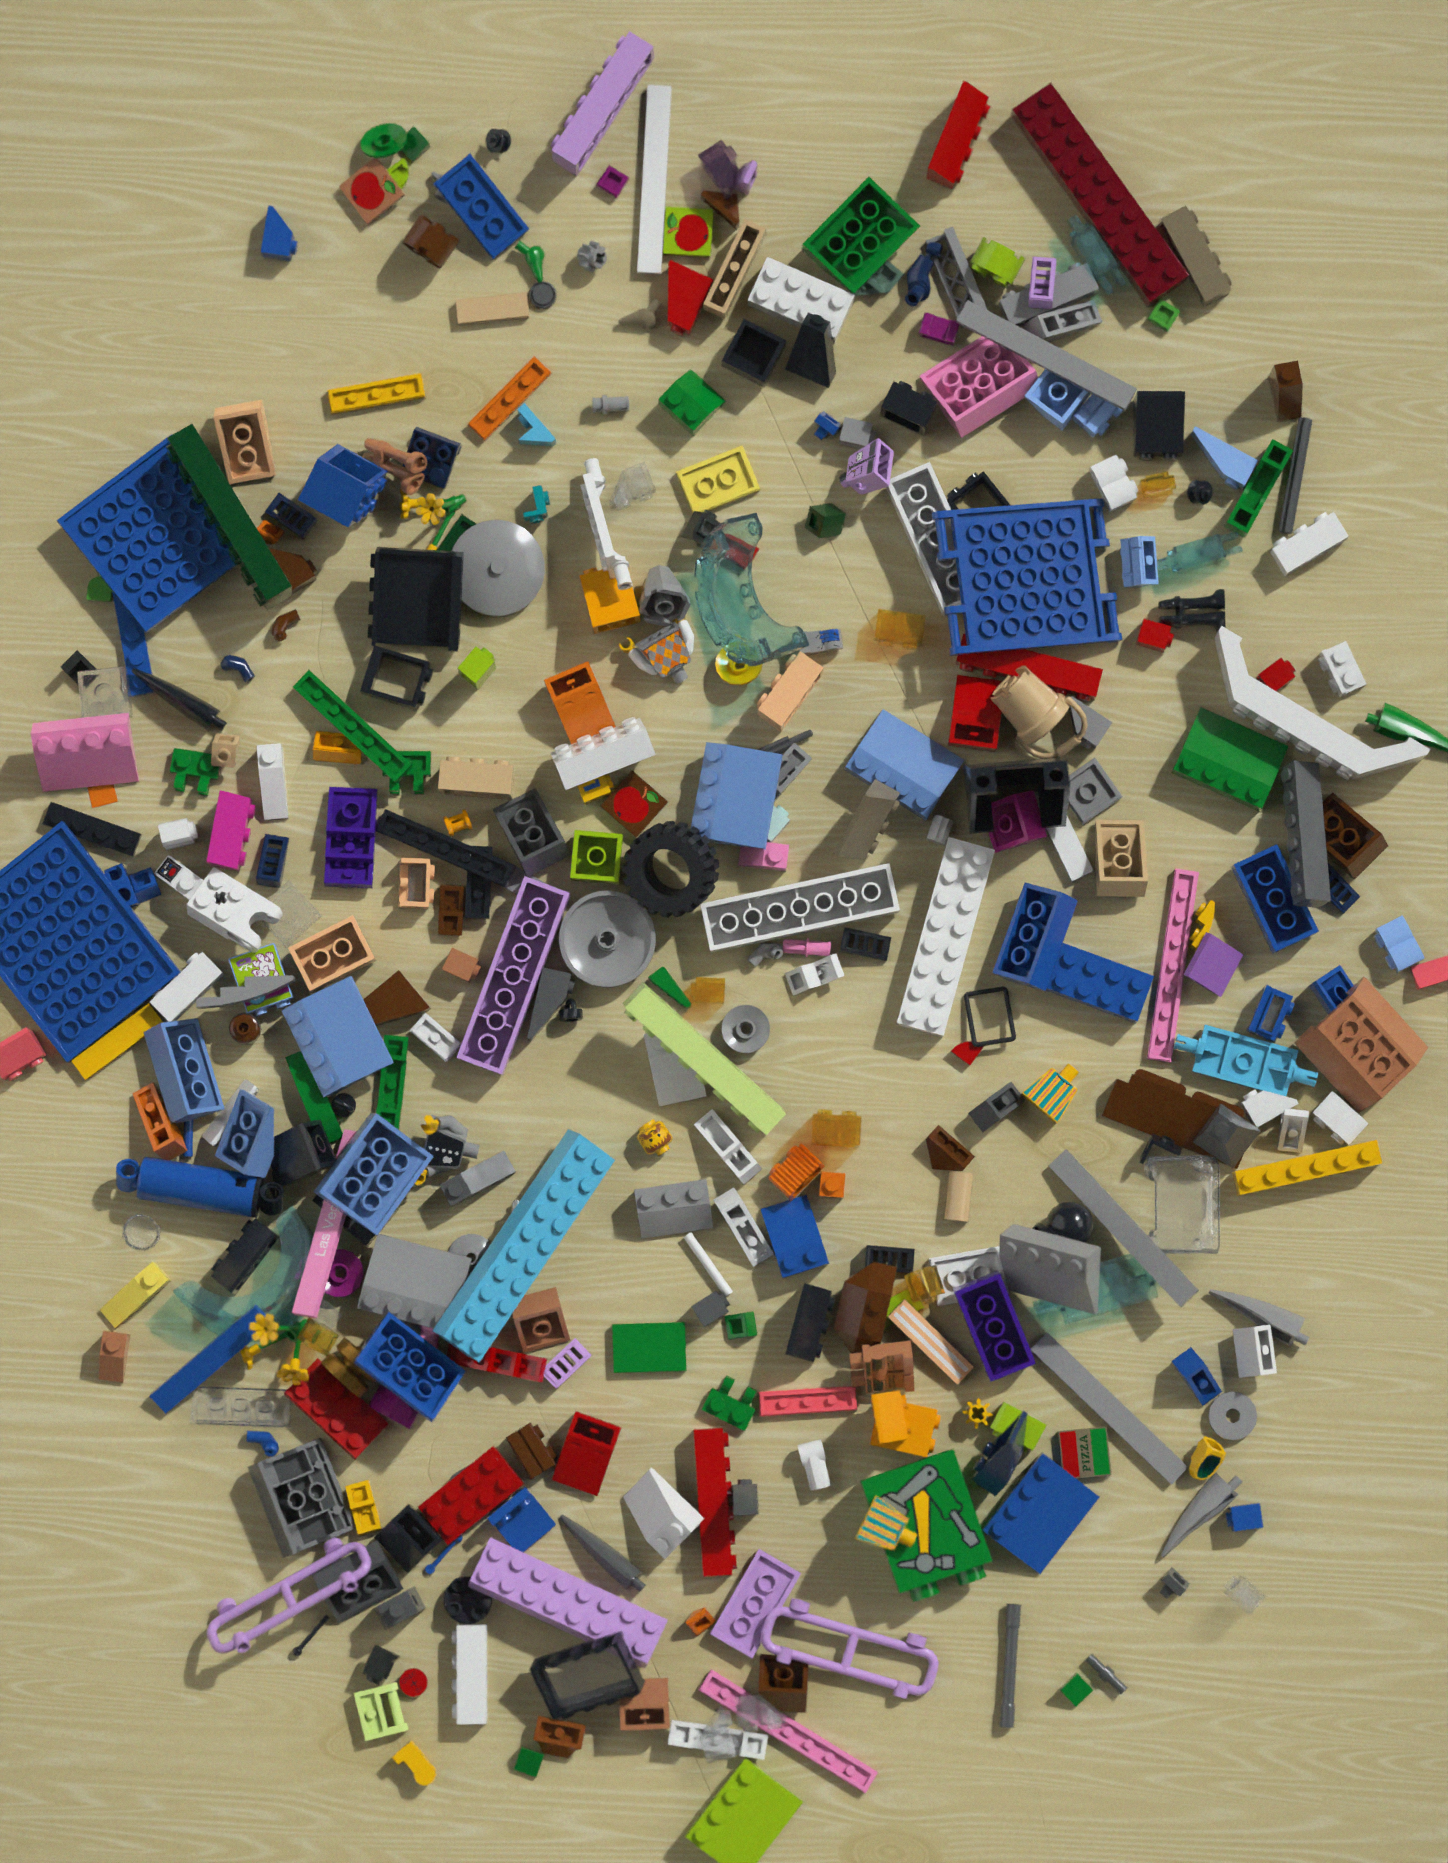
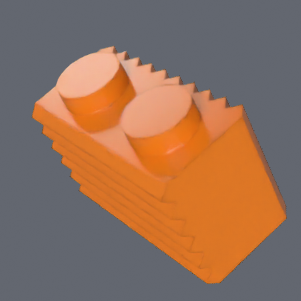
M802 1143L798 1147L796 1145L793 1146L786 1154L788 1158L782 1164L777 1163L769 1172L770 1176L768 1179L790 1201L825 1167Z

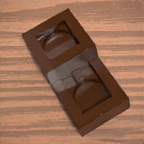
M440 885L438 935L462 936L465 885Z

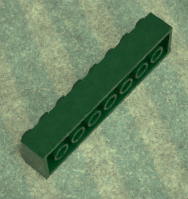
M190 424L167 437L168 446H166V449L168 451V458L173 465L178 464L179 475L185 485L190 484L191 495L197 505H203L205 511L203 514L210 526L215 525L218 540L222 546H228L230 552L228 555L235 566L239 564L241 567V577L247 586L252 585L253 596L260 607L264 605L268 611L292 597V585L194 425Z

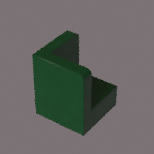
M832 503L810 506L805 528L818 538L840 535L846 513Z

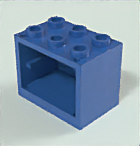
M336 444L317 459L298 500L349 528L355 522L358 524L361 518L366 517L368 512L371 513L377 504L375 496L384 489L387 483L385 476L388 471Z

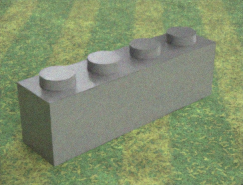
M1080 262L1075 263L1067 268V272L1062 274L1055 272L1052 309L1028 307L1030 283L1025 285L1024 290L1018 293L1013 290L1002 295L999 307L1005 320L1020 327L1037 315L1065 308L1097 294L1099 287L1088 263L1083 265ZM1035 286L1036 289H1048V290H1049V287H1039V286Z

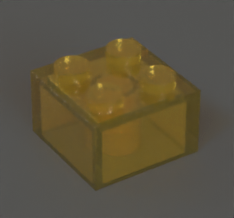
M818 1109L817 1114L812 1115L811 1145L859 1148L862 1116H856L857 1112L842 1111L841 1115H832V1110Z

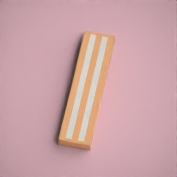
M905 1299L887 1316L956 1384L974 1368Z

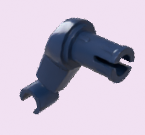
M930 242L927 245L925 256L920 254L908 270V293L905 295V301L908 305L916 306L919 302L925 301L931 293L929 274L934 264V261L930 259L932 255L937 257L941 255L943 245Z

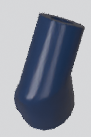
M227 655L220 663L224 671H230L231 669L239 671L245 682L255 677L244 658Z

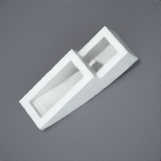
M713 1109L694 1124L743 1184L762 1170L757 1161Z

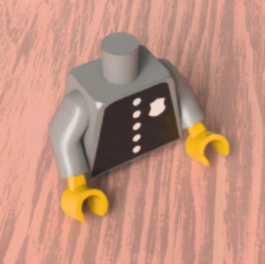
M425 1116L424 1120L427 1124L421 1125V1128L427 1134L424 1149L434 1157L414 1184L421 1185L427 1177L460 1168L462 1156L477 1159L480 1145L466 1142L468 1129L453 1116Z

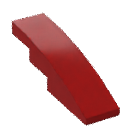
M450 1343L447 1351V1357L459 1366L543 1382L547 1363L546 1358L489 1347L481 1361L478 1362L462 1353Z

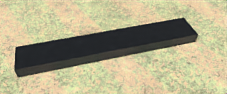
M387 809L384 810L376 829L377 832L505 888H507L516 868L514 864Z

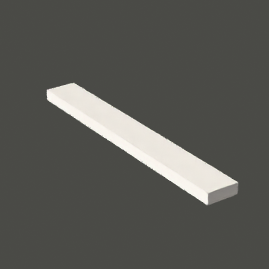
M648 85L637 274L661 275L672 86Z

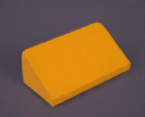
M316 731L313 746V759L315 761L361 764L362 751L342 733Z

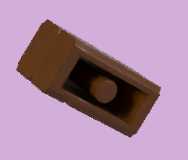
M531 1422L506 1437V1440L530 1479H533L556 1465L554 1459L557 1458V1455L551 1445L546 1447L541 1440L545 1435L538 1424L533 1426Z

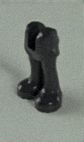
M1218 589L1213 595L1206 597L1181 598L1180 596H1175L1172 599L1158 602V609H1176V616H1161L1158 618L1159 623L1169 625L1175 629H1181L1182 626L1207 625L1212 626L1218 632L1221 626L1226 628L1225 611L1185 614V610L1190 609L1225 610V589Z

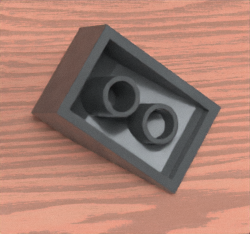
M536 788L493 809L527 877L570 856L565 840Z

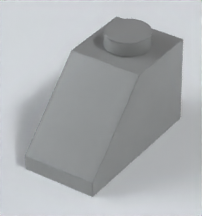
M1072 696L1071 698L1085 713L1088 723L1086 734L1082 737L1079 744L1087 749H1090V747L1095 749L1112 722ZM1070 706L1069 711L1074 735H1077L1082 726L1081 718Z

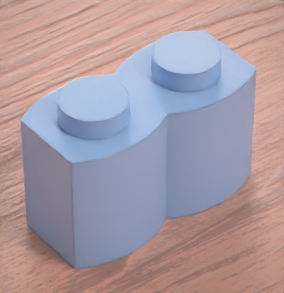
M1403 915L1376 928L1377 934L1374 935V939L1380 949L1384 947L1388 956L1385 957V960L1391 970L1395 969L1398 973L1425 959Z

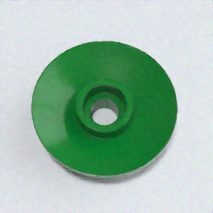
M380 124L369 129L363 135L360 146L363 153L368 157L386 158L396 154L405 146L407 134L405 129L398 124Z

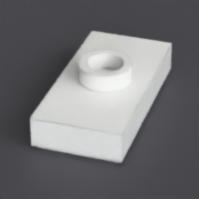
M426 1013L410 1030L412 1034L446 1063L461 1046V1043Z

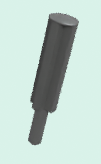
M809 729L791 738L786 736L757 750L781 754L786 752L793 743L805 740L813 736V733Z

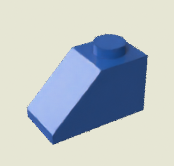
M268 205L261 246L262 257L291 261L292 255H296L298 241L294 240L292 231L276 209Z
M1192 1347L1172 1360L1178 1373L1202 1406L1222 1392L1208 1367Z

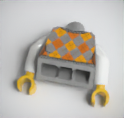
M677 618L672 620V624L665 626L634 644L630 637H626L630 642L628 648H623L619 643L621 650L624 653H629L628 656L639 669L651 675L659 674L662 678L671 674L676 684L688 678L683 666L691 662L690 655L694 649V634L685 618L680 621Z

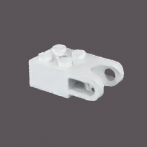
M215 867L212 868L187 903V915L253 953L257 952L261 947V939L250 928L251 925L259 920L276 924L283 916L281 909L277 905Z

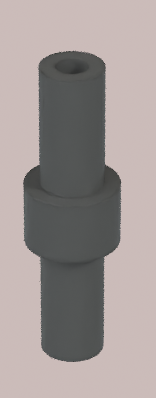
M1093 1654L1088 1656L1085 1661L1099 1673L1098 1677L1101 1680L1108 1682L1120 1694L1127 1689V1686L1114 1675L1115 1672L1108 1665H1103Z

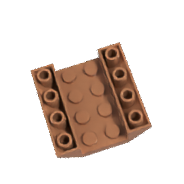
M1364 976L1346 992L1348 997L1316 1027L1310 1026L1293 1042L1357 1113L1362 1112L1382 1099L1417 1066L1428 1049V1046Z

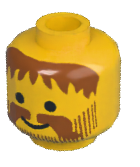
M652 1119L638 1129L640 1133L637 1135V1140L646 1154L652 1155L656 1153L660 1156L670 1149L668 1144L672 1142L673 1137L662 1121Z

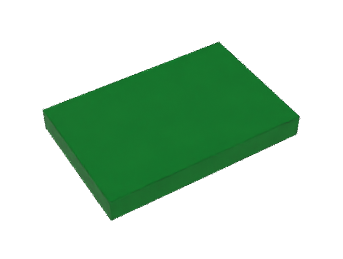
M685 1322L612 1324L614 1373L687 1371Z

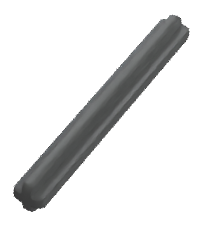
M1300 417L1297 424L1279 525V532L1283 534H1292L1312 427V420L1306 417Z

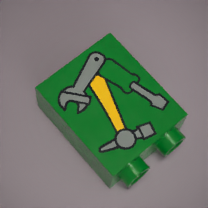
M949 1449L860 1480L869 1508L874 1497H879L907 1517L909 1520L905 1528L917 1534L912 1547L897 1542L894 1550L883 1547L899 1593L909 1590L912 1602H916L939 1594L940 1590L937 1580L955 1574L959 1586L987 1577L983 1564L992 1562V1558L954 1449Z

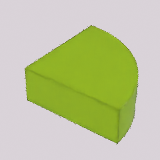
M404 158L387 169L401 189L405 187L409 177L408 165Z

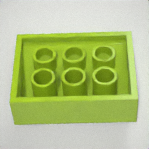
M745 1757L692 1825L685 1837L719 1863H757L802 1805L803 1801Z

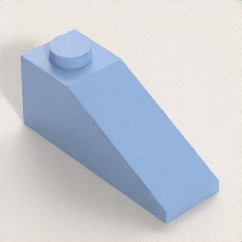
M1195 426L1191 436L1219 476L1225 480L1224 483L1236 490L1237 488L1243 489L1258 460Z

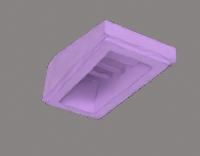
M752 160L738 169L731 186L734 190L746 195L749 194L757 176V162Z
M1032 257L1028 307L1052 309L1056 258ZM1036 267L1051 268V271L1036 270ZM1036 276H1038V277H1050V280H1046V279H1035V278H1036ZM1035 286H1039V287H1049V290H1048V289H1036Z
M574 1338L546 1365L544 1377L558 1389L592 1355ZM572 1347L583 1356L580 1360L570 1350ZM566 1353L576 1363L573 1367L563 1357ZM559 1360L569 1370L566 1374L556 1364ZM551 1367L560 1374L561 1378L559 1380L549 1371Z

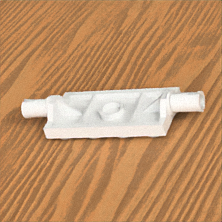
M591 458L584 462L587 474H583L585 484L580 485L585 507L593 530L603 572L608 571L610 579L616 578L619 590H626L633 586L628 570L629 562L626 561L625 556H621L613 550L599 500L603 489H605L606 478L602 476L598 459Z

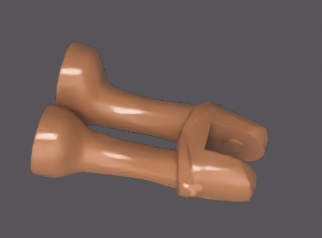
M366 439L364 447L371 452L364 453L362 457L387 470V473L402 480L401 490L408 495L416 493L424 480V474L421 471L427 466L426 456L420 452L408 453L401 451L382 440ZM390 458L405 464V467L391 462Z

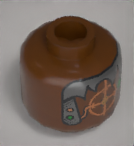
M239 1013L230 1021L229 1033L239 1044H252L260 1037L261 1024L252 1014Z

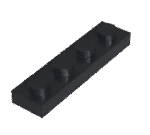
M50 802L42 823L45 826L54 828L61 821H64L76 837L132 857L136 853L142 836L138 832L54 802Z

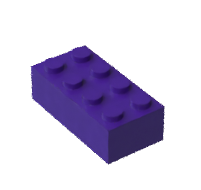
M998 1271L953 1288L990 1382L1036 1364Z

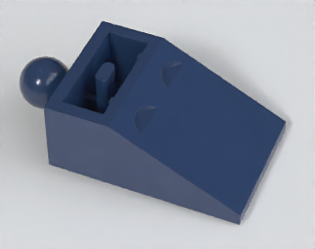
M1024 1410L993 1443L989 1441L981 1451L984 1456L979 1458L973 1468L976 1472L972 1480L979 1487L984 1488L994 1496L1008 1484L1023 1453L1028 1414Z

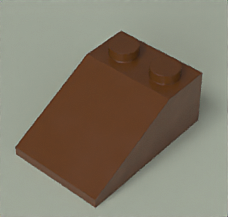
M1332 792L1322 802L1327 855L1355 880L1388 847V844L1381 832Z

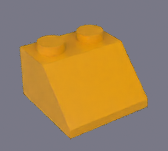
M900 1390L870 1395L878 1443L908 1439L907 1434L911 1433L910 1420L904 1419L903 1410L907 1409L905 1394L901 1395Z

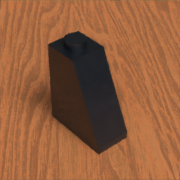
M808 312L800 327L785 370L827 388L830 387L836 375L830 321L825 320L822 316Z

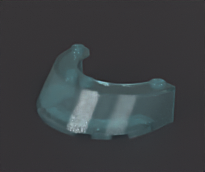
M757 513L726 519L709 532L701 544L703 548L700 558H696L694 577L698 578L699 590L695 591L696 602L706 631L714 644L721 646L726 651V656L738 664L744 663L748 666L765 664L809 646L807 636L802 628L799 626H783L775 622L765 612L757 598L752 580V559L763 531Z
M291 1206L281 1213L276 1221L281 1240L280 1261L271 1279L260 1289L245 1296L224 1297L206 1290L197 1282L187 1281L173 1290L191 1314L208 1330L220 1335L255 1304L265 1314L273 1315V1322L278 1323L279 1326L293 1325L304 1318L303 1316L294 1315L292 1310L314 1234L296 1207ZM277 1331L276 1333L280 1335L285 1331Z

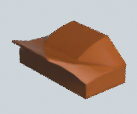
M538 1715L533 1740L538 1742L542 1753L569 1758L576 1750H581L586 1725L563 1719L553 1720L552 1717Z

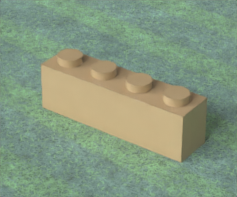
M744 219L703 303V310L724 320L726 319L766 236V228Z

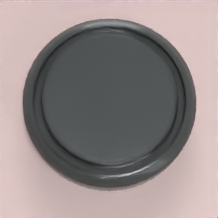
M546 281L535 283L529 292L531 303L539 309L550 308L557 298L555 287Z

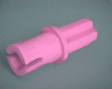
M809 938L807 940L784 939L782 949L784 953L804 954L805 957H808V955L829 956L831 942L810 941Z

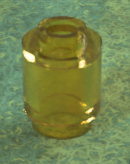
M1168 471L1147 475L1145 479H1140L1143 498L1149 497L1154 499L1173 495L1172 490L1176 489L1174 475L1169 476Z

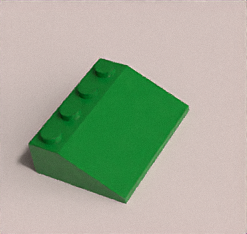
M868 177L802 244L801 250L820 268L851 293L855 294L920 228V225L876 182Z
M1200 707L1171 773L1260 812L1272 788L1288 746Z

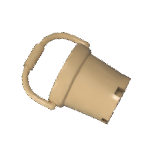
M1026 666L1017 668L1015 671L1019 675L1017 677L1008 675L992 693L994 697H991V700L1017 730L1015 740L1025 751L1040 759L1064 756L1077 746L1086 734L1088 723L1085 713L1071 697L1055 693ZM1070 706L1078 713L1082 723L1080 732L1058 747L1057 751L1041 753L1029 746L1050 732L1064 717Z

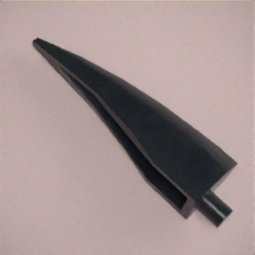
M132 669L131 672L151 690L208 731L212 725L222 731L225 728L227 722L217 717L221 712L219 709L168 681L139 669Z

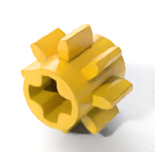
M977 1398L975 1405L968 1401L969 1410L962 1411L963 1414H968L969 1417L965 1423L975 1422V1429L978 1428L980 1422L987 1426L986 1417L993 1416L992 1413H987L986 1410L990 1404L980 1405V1398ZM974 1407L976 1409H983V1412L981 1413L983 1418L981 1420L979 1418L973 1419L971 1417L973 1415L972 1409Z

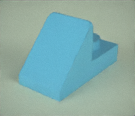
M525 403L517 409L520 415L517 418L526 429L528 427L531 428L519 439V444L554 446L556 444L555 437Z

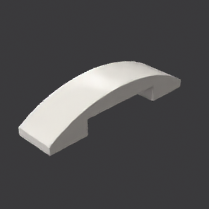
M671 1720L668 1745L704 1749L764 1760L768 1735L714 1725Z

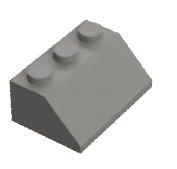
M706 1179L634 1190L641 1239L713 1228Z

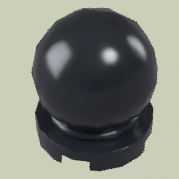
M1063 1202L1050 1211L1047 1216L1046 1225L1038 1222L1032 1229L1087 1243L1092 1235L1094 1223L1092 1215L1087 1208L1075 1202Z

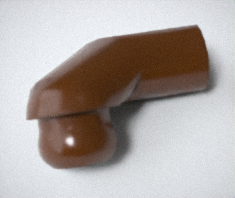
M296 609L276 618L271 629V634L276 641L285 640L287 638L285 631L288 625L300 621Z

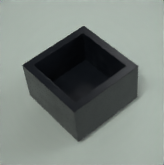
M743 319L722 359V366L764 388L786 347V340Z
M893 381L881 406L880 416L923 436L935 412L937 401L933 400L934 396L927 392L921 391V393L911 390L912 386L906 382L899 381V383Z

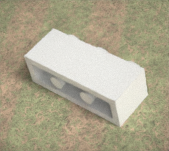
M1324 512L1314 519L1315 523L1307 528L1306 524L1293 531L1295 535L1291 538L1286 539V537H1282L1273 543L1274 548H1272L1270 553L1284 576L1289 575L1347 540L1349 536L1334 512L1329 515Z
M203 952L193 954L186 962L188 966L165 988L160 989L152 996L153 999L150 1003L168 1022L176 1021L196 1002V998L203 996L225 975Z

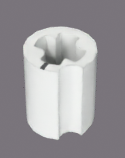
M934 815L926 839L940 845H945L954 821L943 816Z

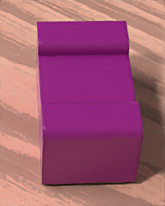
M925 312L918 336L954 346L960 324L954 320H948Z

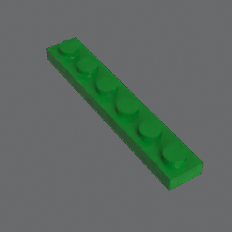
M310 670L293 686L302 697L396 784L413 767Z

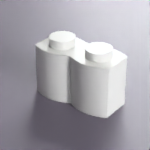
M1114 455L1089 468L1090 474L1109 512L1137 499L1136 493L1139 492L1137 485L1133 479H1128L1125 473L1128 471V468L1123 458L1119 459L1117 455Z
M187 818L158 824L162 845L166 850L195 844V839L198 838L196 825L193 821H188Z
M1333 1091L1312 1112L1315 1116L1313 1121L1321 1129L1327 1127L1333 1133L1331 1138L1341 1146L1344 1143L1347 1146L1350 1145L1368 1125L1357 1112Z

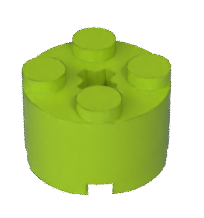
M983 237L970 261L972 271L982 277H985L986 274L992 276L993 282L1004 288L1008 284L1012 285L1025 258L1020 255L1019 259H1017V256L1014 255L1015 251L993 240L988 244L987 238Z

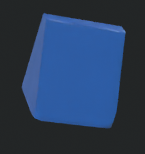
M151 867L129 875L133 890L140 903L161 895Z

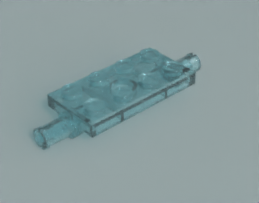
M1131 1254L1100 1262L1098 1313L1096 1315L1158 1298L1155 1286L1156 1280ZM1044 1300L1032 1301L1036 1316L1057 1310L1061 1312L1065 1324L1096 1316L1095 1314Z

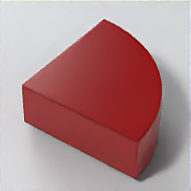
M972 1041L958 1044L950 1052L970 1066L984 1046L975 1047Z

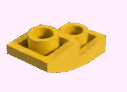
M1212 900L1208 904L1203 902L1195 913L1199 916L1195 922L1203 927L1202 929L1197 927L1189 938L1193 941L1189 947L1195 951L1205 933L1210 931L1215 911V902Z

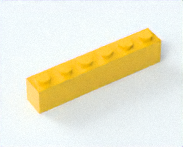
M1374 1140L1232 1172L1237 1196L1380 1165L1382 1164L1378 1142Z

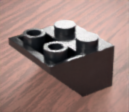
M411 1504L402 1509L374 1537L407 1573L443 1540Z

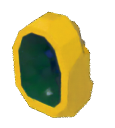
M1206 1436L1198 1442L1189 1465V1473L1194 1479L1205 1480L1214 1475L1223 1463L1226 1455L1221 1444Z

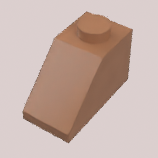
M103 1331L99 1359L100 1380L124 1383L131 1334Z

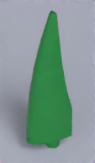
M1384 703L1379 716L1368 713L1365 722L1375 725L1373 732L1399 741H1406L1410 737L1424 746L1448 753V738L1423 721L1395 706Z

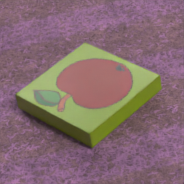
M666 206L663 255L711 258L713 209Z

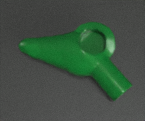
M519 240L514 248L525 256V261L532 270L536 280L541 283L543 281L542 264L545 258L544 250L540 246L530 248Z

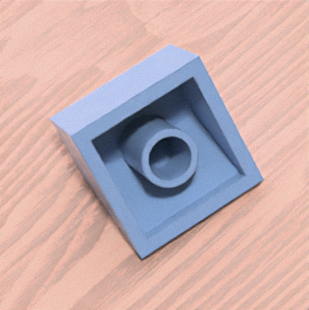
M1045 369L1024 397L1044 418L1063 431L1091 393Z

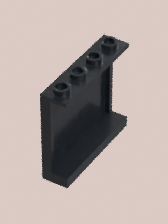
M377 547L375 554H371L370 568H375L374 577H370L369 591L374 592L373 601H369L368 614L373 615L372 624H368V639H372V646L376 645V643L449 647L448 651L459 650L464 552Z

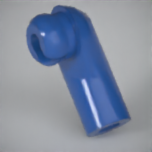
M247 1431V1443H259L268 1457H273L277 1454L279 1445L271 1433Z

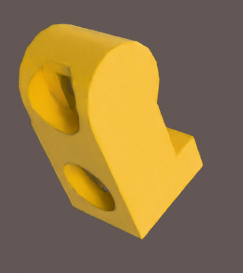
M413 1740L393 1755L392 1758L398 1765L404 1761L414 1772L416 1782L420 1785H429L434 1781L436 1769Z

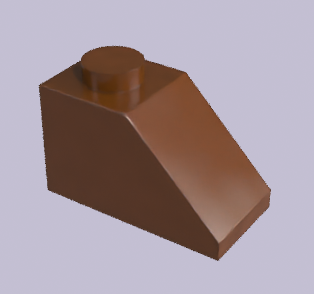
M269 548L292 585V594L317 580L314 575L317 569L310 559L305 561L302 555Z

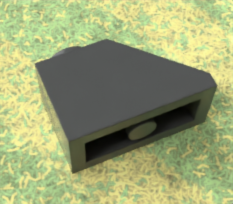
M1010 1082L968 1114L980 1130L984 1132L1026 1100L1014 1084Z

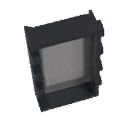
M622 1631L535 1658L529 1669L553 1720L558 1718L567 1719L580 1711L589 1712L602 1704L611 1705L624 1697H636L641 1693L645 1683V1679L642 1678L624 1640Z

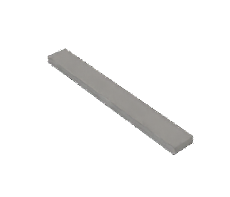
M967 300L956 320V323L1124 411H1126L1137 391V388L969 300Z
M1067 1149L1049 1165L1058 1177L1180 1307L1186 1304L1199 1291Z
M1048 1332L1030 1349L1171 1485L1188 1468L1183 1461Z

